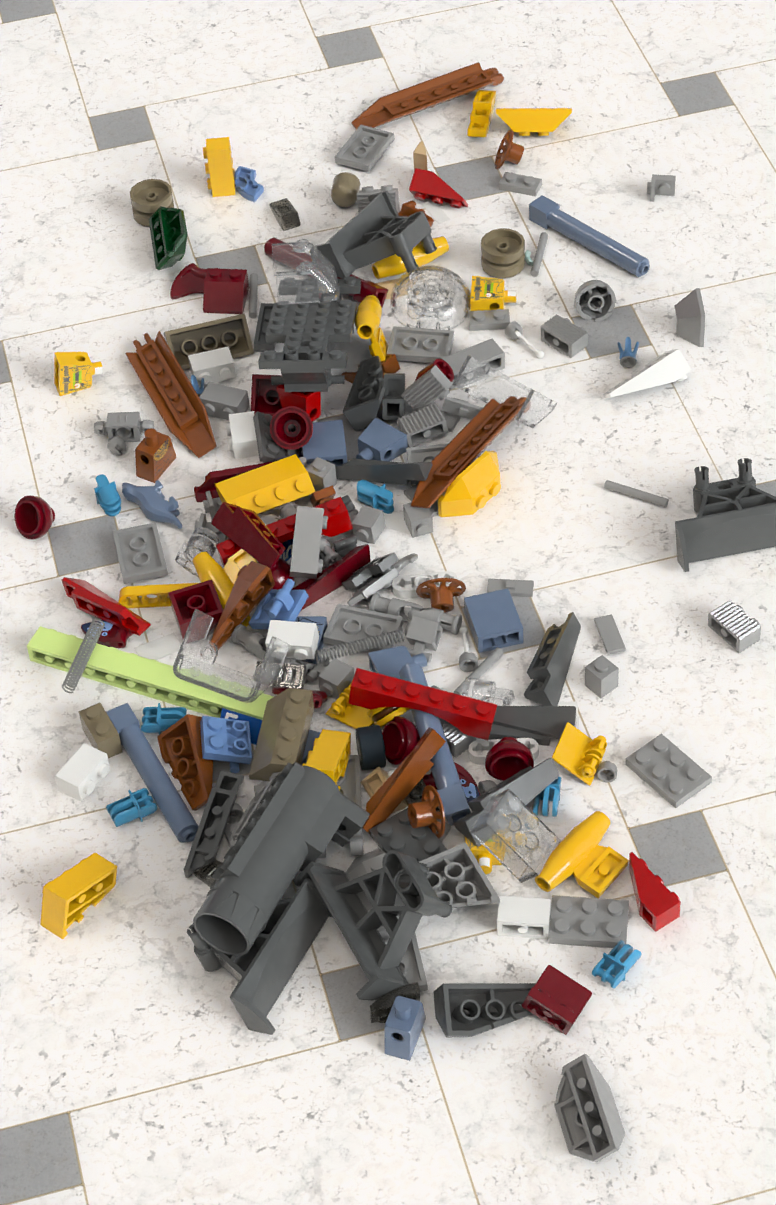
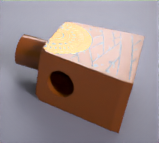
M151 428L144 432L145 438L135 449L136 476L155 483L176 459V453L170 437Z

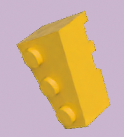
M229 137L206 139V147H203V157L208 159V162L205 163L206 174H210V178H207L208 190L212 189L213 197L236 195L235 171Z
M322 729L319 738L314 740L313 750L308 752L307 763H303L302 766H310L322 771L337 785L339 777H344L351 754V733Z
M93 853L69 870L64 871L63 874L54 880L46 883L42 890L40 925L59 938L64 939L68 935L66 929L74 921L79 923L84 918L82 913L90 905L95 907L116 885L117 866L99 854Z

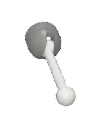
M516 321L511 322L506 327L505 334L510 339L522 340L536 353L537 358H543L544 352L538 350L522 336L523 328Z
M461 626L459 632L463 638L464 653L459 657V667L464 672H472L478 667V660L474 653H469L468 628Z

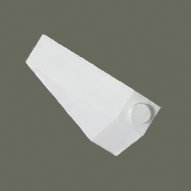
M679 349L666 351L646 364V368L631 375L632 379L622 381L603 395L605 398H610L675 381L679 383L688 377L686 374L692 370Z

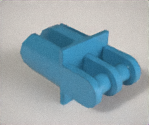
M100 474L96 477L97 487L94 488L97 504H100L107 515L116 516L121 510V498L117 492L115 481L109 483L107 477L104 474Z
M366 480L358 481V501L372 508L383 510L386 514L394 512L393 493L386 489L385 484L380 487Z
M158 703V707H145L143 709L144 716L142 717L143 724L141 725V730L145 733H159L160 735L162 731L167 730L186 716L187 710L183 707L161 708L160 703Z
M561 777L555 779L534 798L533 815H538L539 802L542 800V816H548L550 801H553L552 817L557 816Z
M146 788L133 793L128 790L129 796L106 806L116 827L137 818L143 822V817L157 810V805L152 803L153 798L148 796L149 791Z
M620 940L609 954L603 953V958L594 967L592 975L595 977L598 975L601 977L602 982H609L612 988H616L621 981H625V974L642 954L637 949L633 951L631 945H625V942Z

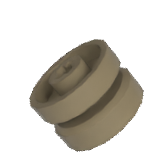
M161 179L143 180L135 184L130 191L134 220L140 225L150 227L149 218L160 206L174 208L171 186Z
M507 228L495 229L486 233L481 240V266L484 272L496 278H509L519 274L525 267V240L523 235L518 231Z

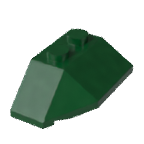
M160 206L149 218L155 267L157 270L173 267L177 261L183 258L188 237L184 211L182 209Z

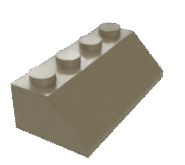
M245 313L163 333L165 341L183 370L190 369L188 355L229 347L233 359L254 354Z
M288 688L267 701L249 773L250 780L270 781L271 775L282 772L288 762L293 764L296 761L302 765L314 712L312 690Z

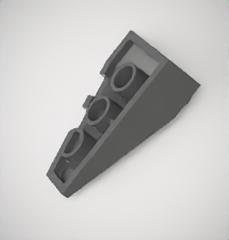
M379 356L360 362L343 409L344 415L355 431L363 428L366 429L376 418L383 398L385 386Z
M536 983L442 984L433 992L435 1018L445 1037H473L532 1015L533 1013L523 1008L522 1004Z

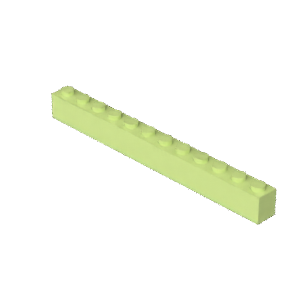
M40 626L27 644L30 661L68 672L83 639ZM97 643L82 673V677L220 718L222 708L263 720L267 701L273 698V696L260 691H253L237 684L233 685L217 678H210L197 672H190L177 666H170L154 659L150 660L134 653H127L114 647H107Z

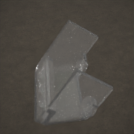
M301 239L297 242L272 244L274 276H276L278 305L327 302L340 298L335 266L312 243L306 239Z
M469 355L452 384L456 388L468 393L467 398L476 403L479 400L488 403L491 399H495L501 404L510 396H515L517 399L526 397L518 415L514 418L517 420L516 425L525 430L528 427L534 428L557 405V402Z
M195 609L173 665L175 676L244 703L255 701L277 680L290 645L272 636L263 662L257 666L253 676L215 663L218 655L217 646L213 642L206 640L214 618Z

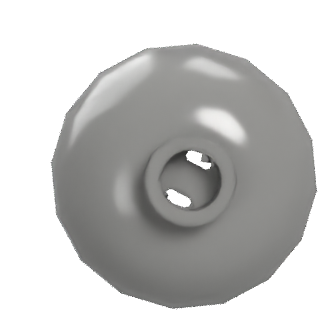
M590 280L578 288L574 301L576 310L583 319L600 322L612 315L616 297L614 291L607 283L601 280Z

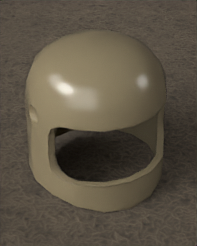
M343 172L334 177L331 198L336 205L350 207L355 204L361 184L356 175Z

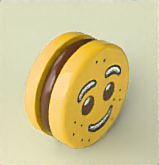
M383 707L369 710L367 713L370 718L372 717V721L376 722L374 725H379L381 728L389 721H392L394 716H401L411 709Z

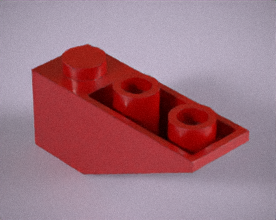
M415 168L409 191L415 199L421 201L430 199L433 203L440 205L443 202L449 203L450 206L455 208H461V206L468 207L465 199L434 172Z
M633 852L629 853V872L639 915L656 932L680 917L681 901L675 892L669 891L658 875H654L649 870L642 858L639 859Z

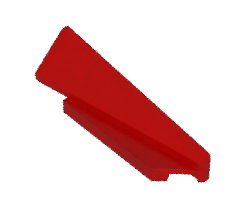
M67 577L62 579L66 594L74 599L77 609L138 636L151 626V623L89 582Z

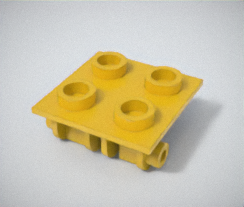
M351 684L343 690L339 698L331 704V707L325 713L327 716L354 729L372 726L374 723L372 717L370 718L367 713L370 709L348 704Z
M567 722L551 758L590 786L607 746L606 738L598 736L592 740Z

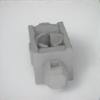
M140 412L108 413L107 422L99 421L94 423V433L101 435L107 433L108 442L116 436H120L125 442H140L141 432L144 433L147 429H154V421H141Z

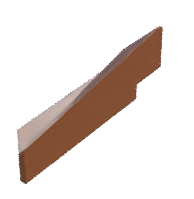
M429 727L412 752L366 803V811L370 815L362 828L369 834L371 828L385 821L434 765L430 759L446 742L434 729Z

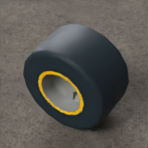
M373 725L357 728L356 744L358 755L360 756L361 769L365 771L376 769L377 767H386L385 746L380 726Z

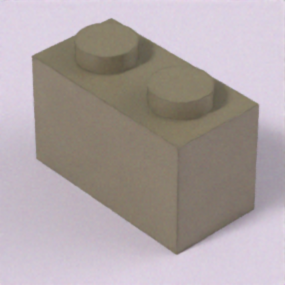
M101 703L79 711L82 729L92 747L106 753L108 759L123 752L119 734Z

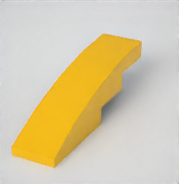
M477 91L473 100V110L470 115L467 136H487L492 119L496 91Z

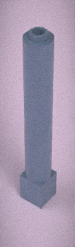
M541 195L529 204V220L547 230L549 227L555 229L638 277L645 275L649 271V259L561 211L560 205L549 198Z
M407 663L400 670L401 680L428 686L421 665ZM411 709L420 739L430 727L446 741L430 761L434 764L431 767V772L437 792L443 803L445 816L448 823L452 826L454 822L470 814L471 810L440 719L433 714Z
M125 703L106 711L119 734L121 745L126 750L176 838L182 843L192 842L199 826L140 729L139 721L129 704Z

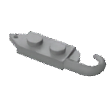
M414 553L407 555L394 563V569L385 575L381 573L374 577L364 587L352 594L353 597L347 602L349 606H353L362 600L368 602L378 590L390 587L393 579L399 575L401 569L409 563L416 561L418 555Z

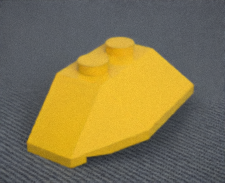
M496 108V114L514 132H519V136H530V132H538V136H549V132H553L572 113V108Z
M485 451L455 478L447 488L445 495H441L438 499V516L473 515L478 509L483 508L488 500L499 493L501 485L497 452Z

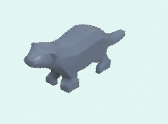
M159 480L155 481V486L122 484L124 497L128 501H133L139 505L147 519L156 522L172 523L179 529H182V524L177 518L180 515L179 510H176L179 508L178 502L173 496L169 498V502L164 499L165 496L160 490L164 487Z

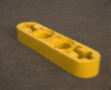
M198 583L127 586L119 592V603L126 608L171 606L168 592ZM153 594V595H156L157 597H156V598H149V597H147V595Z

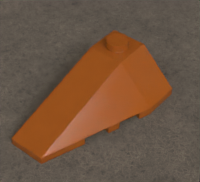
M251 561L248 566L245 565L240 569L210 641L211 648L215 653L230 638L234 629L243 623L274 587L275 582L271 569L268 566Z
M187 714L158 735L157 738L164 762L172 768L171 774L174 779L179 780L181 791L192 810L197 811L207 803L212 790L213 760L202 758L200 728L202 717Z

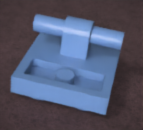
M287 579L282 589H271L262 599L249 621L251 628L269 629L270 620L295 622L309 597L305 590H292L295 582L292 579Z
M202 716L200 721L202 758L229 762L231 773H238L240 771L239 763L250 764L252 752L249 721Z

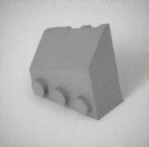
M466 842L419 861V863L427 864L426 867H429L427 880L439 900L450 902L449 905H452V908L500 902V898Z

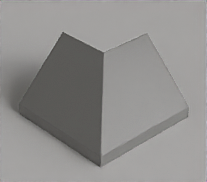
M696 288L674 306L677 317L676 335L698 347H704L705 311L700 288Z

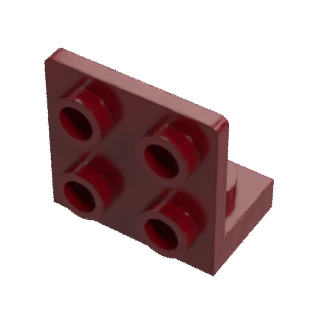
M548 965L528 993L522 1007L567 1035L590 999L592 992L553 966Z

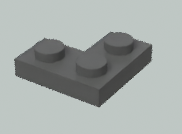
M395 553L375 558L343 581L342 584L346 590L353 588L358 590L367 584L366 580L371 576L374 578L381 573L385 575L394 569L393 564L399 559Z

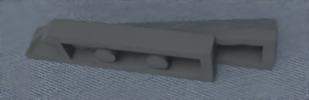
M497 706L489 740L502 739L504 737L532 738L538 742V745L549 746L551 738L560 739L567 722L576 727V707Z

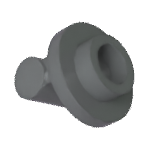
M355 535L333 542L335 552L344 557L357 547Z

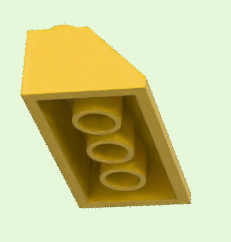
M296 454L215 484L221 502L252 510L257 515L283 506L286 503L310 496L315 492L308 471Z

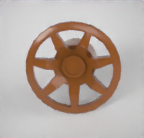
M512 129L504 135L495 158V168L497 170L502 167L505 160L517 165L522 158L524 146L512 142L514 135Z
M436 578L421 583L417 586L416 593L424 599L430 598L431 608L440 609L446 613L454 609L453 597L462 595L466 590V585L462 581L453 578ZM440 582V586L437 587L434 583Z
M427 785L422 793V802L408 805V818L413 828L428 826L440 839L445 831L444 807L435 787ZM439 806L440 812H437L435 808Z

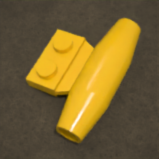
M445 237L432 238L437 249L430 254L425 253L421 241L413 248L412 254L419 267L432 262L449 251V245ZM396 254L372 264V271L377 279L407 272L401 257H398Z
M368 295L358 306L355 326L360 338H370L369 351L371 356H379L380 360L384 361L388 344L381 327L379 328L382 308L376 296Z
M241 549L228 558L224 568L208 552L197 554L192 562L201 583L208 580L213 581L224 610L240 569L245 565L248 566L251 561L257 562V560ZM250 615L243 621L242 625L246 627L249 625Z
M595 811L575 826L549 854L535 877L536 884L542 890L550 892L573 874L579 886L596 898H599L628 866L629 862L628 859L609 846L598 845L611 824L609 818L604 813Z

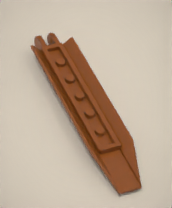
M477 62L383 96L353 120L351 124L356 130L360 125L376 128L460 96H465L471 92L484 89L485 87L497 86L503 82L504 77L498 72L496 67L482 70L480 63Z
M158 332L155 342L148 333H145L144 339L147 343L142 346L136 339L133 341V344L137 349V353L127 352L125 354L169 431L200 458L217 447L206 408L161 332Z
M510 396L501 404L495 399H491L431 461L433 466L426 481H419L411 507L430 508L447 490L455 478L492 444L494 439L503 432L520 412H524L529 405L528 399L526 397L517 399L515 396Z

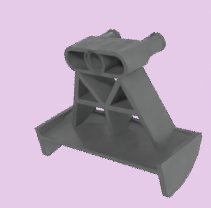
M387 190L370 195L368 197L370 203L326 243L315 245L312 248L317 260L326 270L344 279L350 276L356 269L395 254L401 257L406 271L412 272L419 267L412 254L413 248L421 241L425 253L430 254L436 251L437 246L432 239V229L424 211L416 212L410 216H399Z
M742 458L737 461L738 478L709 483L708 467L701 466V471H699V467L694 469L696 485L693 488L694 511L698 513V516L696 518L675 521L677 561L684 572L689 571V563L776 547V497L756 488V480L752 476L751 459L744 458V463Z
M395 850L388 851L382 861L383 868L350 881L344 871L313 861L293 880L296 886H300L305 878L313 881L369 981L356 993L360 1000L384 999L407 990L410 985L399 965L422 916H432L435 914L447 918L452 913V905H449L450 902L439 900L427 880L429 874V867H426L427 864L416 862L413 856ZM364 891L373 907L369 912L365 909L357 893ZM397 893L405 906H394ZM382 924L390 936L387 945L377 930Z
M305 878L293 898L280 900L271 914L265 929L260 932L249 952L245 955L233 956L213 948L199 936L193 924L189 926L190 929H187V934L193 941L194 952L206 971L213 972L223 967L239 981L230 995V999L247 1028L251 1031L273 1035L275 1028L266 1018L326 920L328 917L333 916L313 881Z

